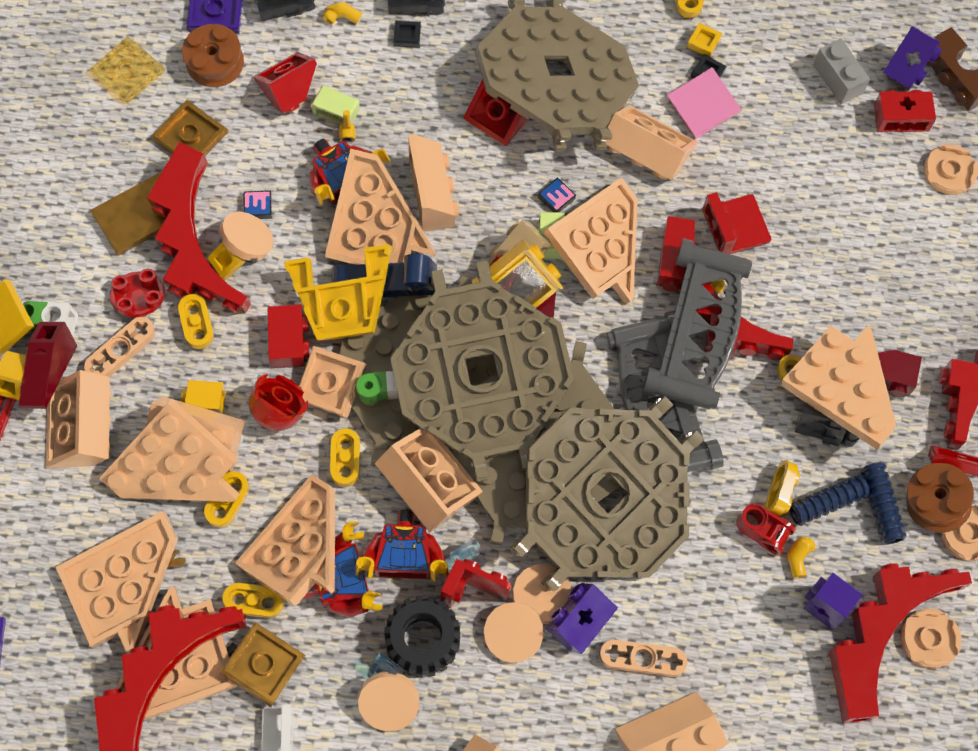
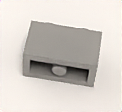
M842 38L819 49L813 65L839 103L842 105L862 95L870 78Z

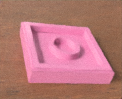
M713 68L708 69L667 95L668 100L695 139L741 112L740 106Z

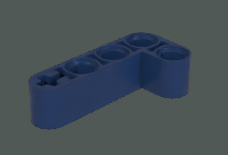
M408 254L404 256V262L389 263L382 297L433 295L435 291L432 284L431 271L437 270V264L429 256L423 254ZM366 265L333 266L331 283L366 277Z

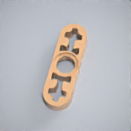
M146 317L133 319L87 358L84 364L85 371L107 377L112 376L154 339L155 328L152 322ZM139 326L141 328L146 327L147 334L143 335L140 333L137 335L136 328ZM127 335L134 339L135 345H132L129 338L126 337ZM117 344H126L128 350L124 355L116 356L113 354V348ZM106 353H108L110 359L114 361L113 364H111L110 361L107 360L104 356ZM96 363L102 365L104 371L101 373L99 371L94 372L93 365Z
M609 640L603 644L599 653L601 663L605 667L615 670L678 677L687 667V657L684 652L671 647ZM611 647H616V651L619 654H626L627 648L632 649L629 656L630 665L625 664L626 658L617 657L615 662L610 661V656L605 655V652H609ZM638 651H646L650 654L651 664L649 666L641 667L635 662V654ZM656 652L662 653L660 657L662 660H669L671 655L676 656V661L681 662V665L677 666L675 670H670V665L667 663H660V669L654 668L657 663Z

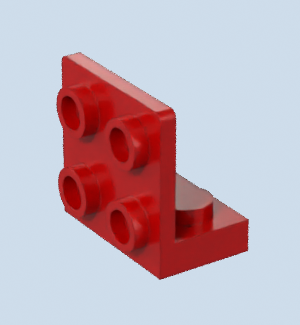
M717 192L706 196L702 211L718 251L732 254L771 242L772 238L753 194L727 201H721Z
M456 558L442 587L440 602L441 600L445 602L450 609L454 601L460 603L467 588L466 584L507 602L512 584L507 582L508 578L501 573L492 571L490 574L481 570V566L472 560L464 559L461 561Z

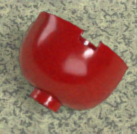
M265 374L257 379L248 399L250 413L255 421L264 428L275 431L287 430L302 419L308 407V400L304 401L302 397L304 391L292 380L281 375H277L275 379L267 378L269 374Z

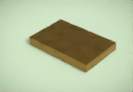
M162 172L90 210L118 256L156 236L166 218L153 212L152 206L147 199Z

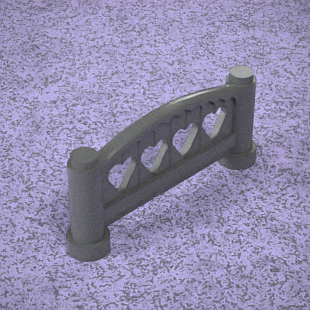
M683 238L675 265L685 267L686 271L660 370L649 367L642 395L651 398L654 395L666 396L668 399L708 410L710 408L716 409L720 392H716L714 387L723 374L736 343L742 309L741 279L742 277L748 279L752 262L747 261L746 258L694 245L693 240ZM720 279L725 280L728 285L723 290L725 298L723 300L715 299L703 284ZM712 305L719 306L721 314L717 316L718 325L710 326L696 310ZM711 331L715 336V339L710 342L712 350L710 352H703L689 336ZM699 357L706 358L708 366L704 368L705 377L702 379L696 378L683 362Z
M675 310L665 312L663 317L614 328L607 332L610 349L616 348L619 352V383L625 410H648L647 404L649 402H655L658 398H663L654 395L653 398L642 395L643 385L639 382V379L647 375L649 367L660 370ZM635 350H640L657 357L645 370L640 371L635 368L636 360L631 354ZM668 399L673 404V409L662 419L663 425L668 430L681 434L677 438L679 442L688 432L698 431L703 437L694 406ZM717 439L705 442L703 440L690 452L688 472L705 467H710L712 470L724 466L722 451Z

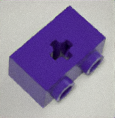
M911 26L883 73L910 89L914 85L920 86L927 75L924 69L928 62L934 63L942 51L939 48L941 41L919 28ZM919 52L920 64L914 63L910 65L911 59L908 55Z
M832 573L827 579L821 576L816 584L807 592L804 598L808 602L804 609L833 630L849 615L862 597V594L835 573Z
M589 583L578 584L569 592L568 601L563 607L557 608L549 618L551 622L545 628L572 653L582 654L618 609L594 584Z

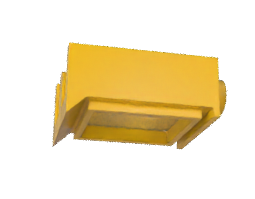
M524 239L489 267L493 281L501 285L509 293L519 296L535 307H538L557 290L563 289L559 278L562 276L552 263L548 266L542 260L545 256L535 243L530 246ZM478 276L471 281L472 284L479 283Z

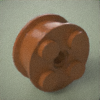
M219 24L203 25L190 32L184 40L182 56L189 75L197 83L207 87H221L233 82L241 74L244 67V56L237 35L228 27Z
M933 463L920 468L912 475L907 487L906 502L908 513L917 525L931 532L945 533L960 528L970 517L974 489L971 480L962 470L950 464Z

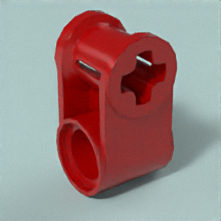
M758 504L748 505L738 515L736 520L737 528L742 534L759 543L761 547L779 556L784 551L783 546L789 535H793L796 531L790 522L776 516ZM746 515H753L757 519L758 525L753 526L749 524L746 520Z

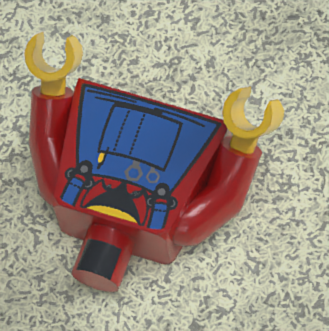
M326 139L317 141L313 146V150L318 156L312 160L313 169L309 175L310 191L317 198L319 205H322L323 200L328 198L332 206L338 203L350 149L378 155L382 162L389 163L390 159L386 151L378 149L372 152L354 145L350 146L345 141H341L333 147L330 146Z
M399 510L397 513V525H384L383 532L376 533L368 543L362 557L356 561L355 575L358 576L360 571L366 570L369 572L368 578L373 577L374 571L375 577L431 579L435 581V575L444 574L445 579H447L449 571L448 564L445 562L444 552L435 537L427 534L425 526H414L415 514L412 510Z
M347 522L343 526L342 532L335 537L334 592L331 594L315 583L302 598L305 599L320 594L323 608H328L332 613L346 617H354L369 610H382V605L373 604L374 599L377 596H381V594L369 591L364 571H360L358 576L355 575L356 561L360 557L356 543H352V540H360L364 537V532L353 533L354 527L359 522Z

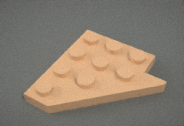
M350 149L325 257L354 265L365 264L364 248L384 244L392 246L389 263L404 262V256L412 254V251L435 256V249L380 157Z
M622 177L550 226L543 233L592 299L612 286L626 305L633 300L638 199Z
M830 326L782 380L781 386L877 450H879L896 427L872 329L869 326L863 330L855 341Z
M173 399L165 405L99 477V480L120 498L234 502L240 495L222 478L239 458Z
M311 474L235 562L236 566L295 607L315 583L332 594L335 590L334 489Z
M164 511L56 566L90 647L95 648L118 635L127 654H130V649L138 647L149 619L148 613L152 611L178 540Z
M175 586L169 587L159 606L173 605L175 608H180L184 614V619H187L189 614L195 612H206L207 615L215 614L211 599L182 609ZM150 624L138 647H148V650H152ZM223 635L200 645L176 665L166 676L154 695L144 720L238 687L220 674L230 659ZM122 674L115 689H121L122 692H125L124 674Z

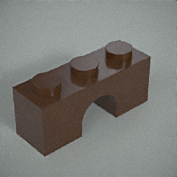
M950 27L934 36V38L941 41L939 48L942 51L934 63L929 61L927 66L933 68L938 74L941 84L948 86L953 92L957 103L964 106L969 112L978 106V69L966 70L959 65L958 60L961 59L968 45Z

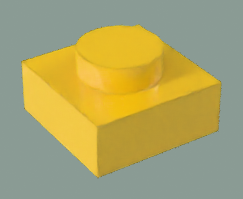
M699 22L688 41L687 48L701 55L705 54L711 57L723 33Z
M223 242L207 257L222 279L230 278L246 262V260L233 255L224 246Z

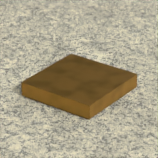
M186 100L151 138L171 154H173L178 143L181 142L204 153L206 156L228 133V129Z
M255 622L220 674L271 707L298 668L305 654Z

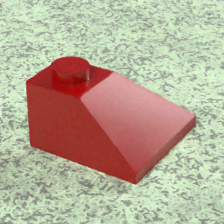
M296 52L253 76V78L275 109L282 113H290L300 107L299 104L306 100L317 62L315 58Z
M483 79L463 117L464 120L504 146L510 143L528 121V119L510 108L511 104L501 97L495 99L487 94Z

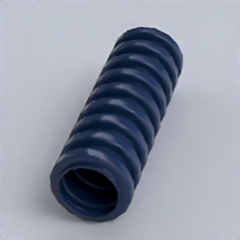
M881 462L872 463L864 466L861 469V474L865 475L864 479L869 487L870 494L868 499L872 501L870 504L871 508L875 509L873 516L877 518L875 521L876 526L880 527L878 529V534L882 535L880 541L883 544L898 543L903 541L907 535L905 532H902L904 525L900 523L902 520L901 515L897 514L899 511V507L895 506L897 500L892 497L894 494V490L890 489L892 483L890 480H887L889 477V473L885 472L887 466Z
M855 474L853 478H846L845 482L839 481L837 485H830L829 489L824 487L821 492L815 491L813 496L808 494L805 496V499L799 498L797 503L792 501L789 512L793 521L799 526H803L805 521L810 523L813 521V518L819 519L821 514L826 516L829 514V511H837V507L842 509L845 507V504L849 506L853 504V501L859 502L861 497L863 499L868 498L869 487L864 477L860 474ZM792 512L795 513V515H796L798 521L795 520V518H794Z

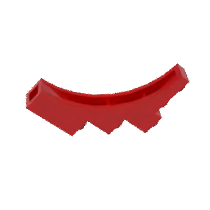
M179 142L147 197L152 206V211L166 218L155 237L156 242L160 246L159 250L167 256L174 258L163 277V281L168 287L167 291L178 298H182L184 295L195 294L198 290L197 293L201 297L212 301L213 298L223 302L222 306L231 312L237 313L240 310L246 313L251 306L248 297L227 284L212 269L205 259L198 242L195 226V201L199 184L208 162L204 153Z
M667 217L656 285L663 287L666 291L676 292L681 290L686 268L677 266L675 263L683 238L693 240L694 245H696L695 220ZM710 283L703 284L715 299L722 300ZM712 305L696 310L710 326L718 325L717 316L721 314L719 306ZM741 317L736 343L730 360L735 350H739L740 354L752 356L757 353L767 355L772 360H781L786 355H790L793 349L794 338L771 333ZM706 331L704 352L712 350L710 342L715 339V336L711 331Z
M978 349L975 354L974 363L951 359L945 367L941 368L938 383L942 384V394L950 395L946 408L947 412H951L950 422L947 421L944 428V438L948 439L947 448L959 450L966 443L970 422L978 406Z
M891 563L881 566V569L873 575L879 605H877L876 601L863 602L851 613L857 644H855L854 640H843L837 642V646L829 651L842 724L870 721L879 716L877 699L879 667L885 647L896 627L911 610L921 603L941 594L964 590L972 584L970 572L959 573L958 569H947L941 571V575L930 576V572H919L913 574L911 578L909 566L899 567L897 563Z
M166 605L156 608V612L148 613L152 650H148V647H136L130 649V654L121 655L125 692H122L121 689H111L102 692L103 696L94 697L99 751H139L145 716L154 695L166 676L183 658L200 645L224 633L247 627L246 616L243 610H237V607L229 606L219 609V613L207 615L206 612H195L189 614L187 619H184V614L180 608Z

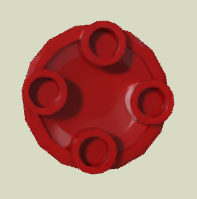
M143 269L142 271L131 272L126 275H118L111 281L110 303L113 309L123 316L131 318L144 317L158 309L165 298V286L152 269Z

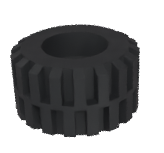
M421 595L416 596V600L413 601L410 598L403 600L404 604L402 606L397 605L393 609L394 613L392 615L389 614L386 620L387 625L384 628L385 646L389 658L409 676L410 673L416 674V677L423 678V675L429 674V677L435 676L437 671L442 673L447 669L449 663H453L460 647L459 621L455 618L454 611L452 609L449 610L447 604L442 600L438 603L435 601V597L431 596L428 599H423ZM416 622H430L439 629L441 638L439 644L434 649L427 652H417L406 645L404 639L405 632L409 626Z

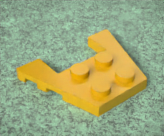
M384 244L364 248L366 277L315 286L310 258L284 261L285 269L290 274L293 281L292 285L302 301L304 312L318 341L322 342L375 333L392 252L391 245Z

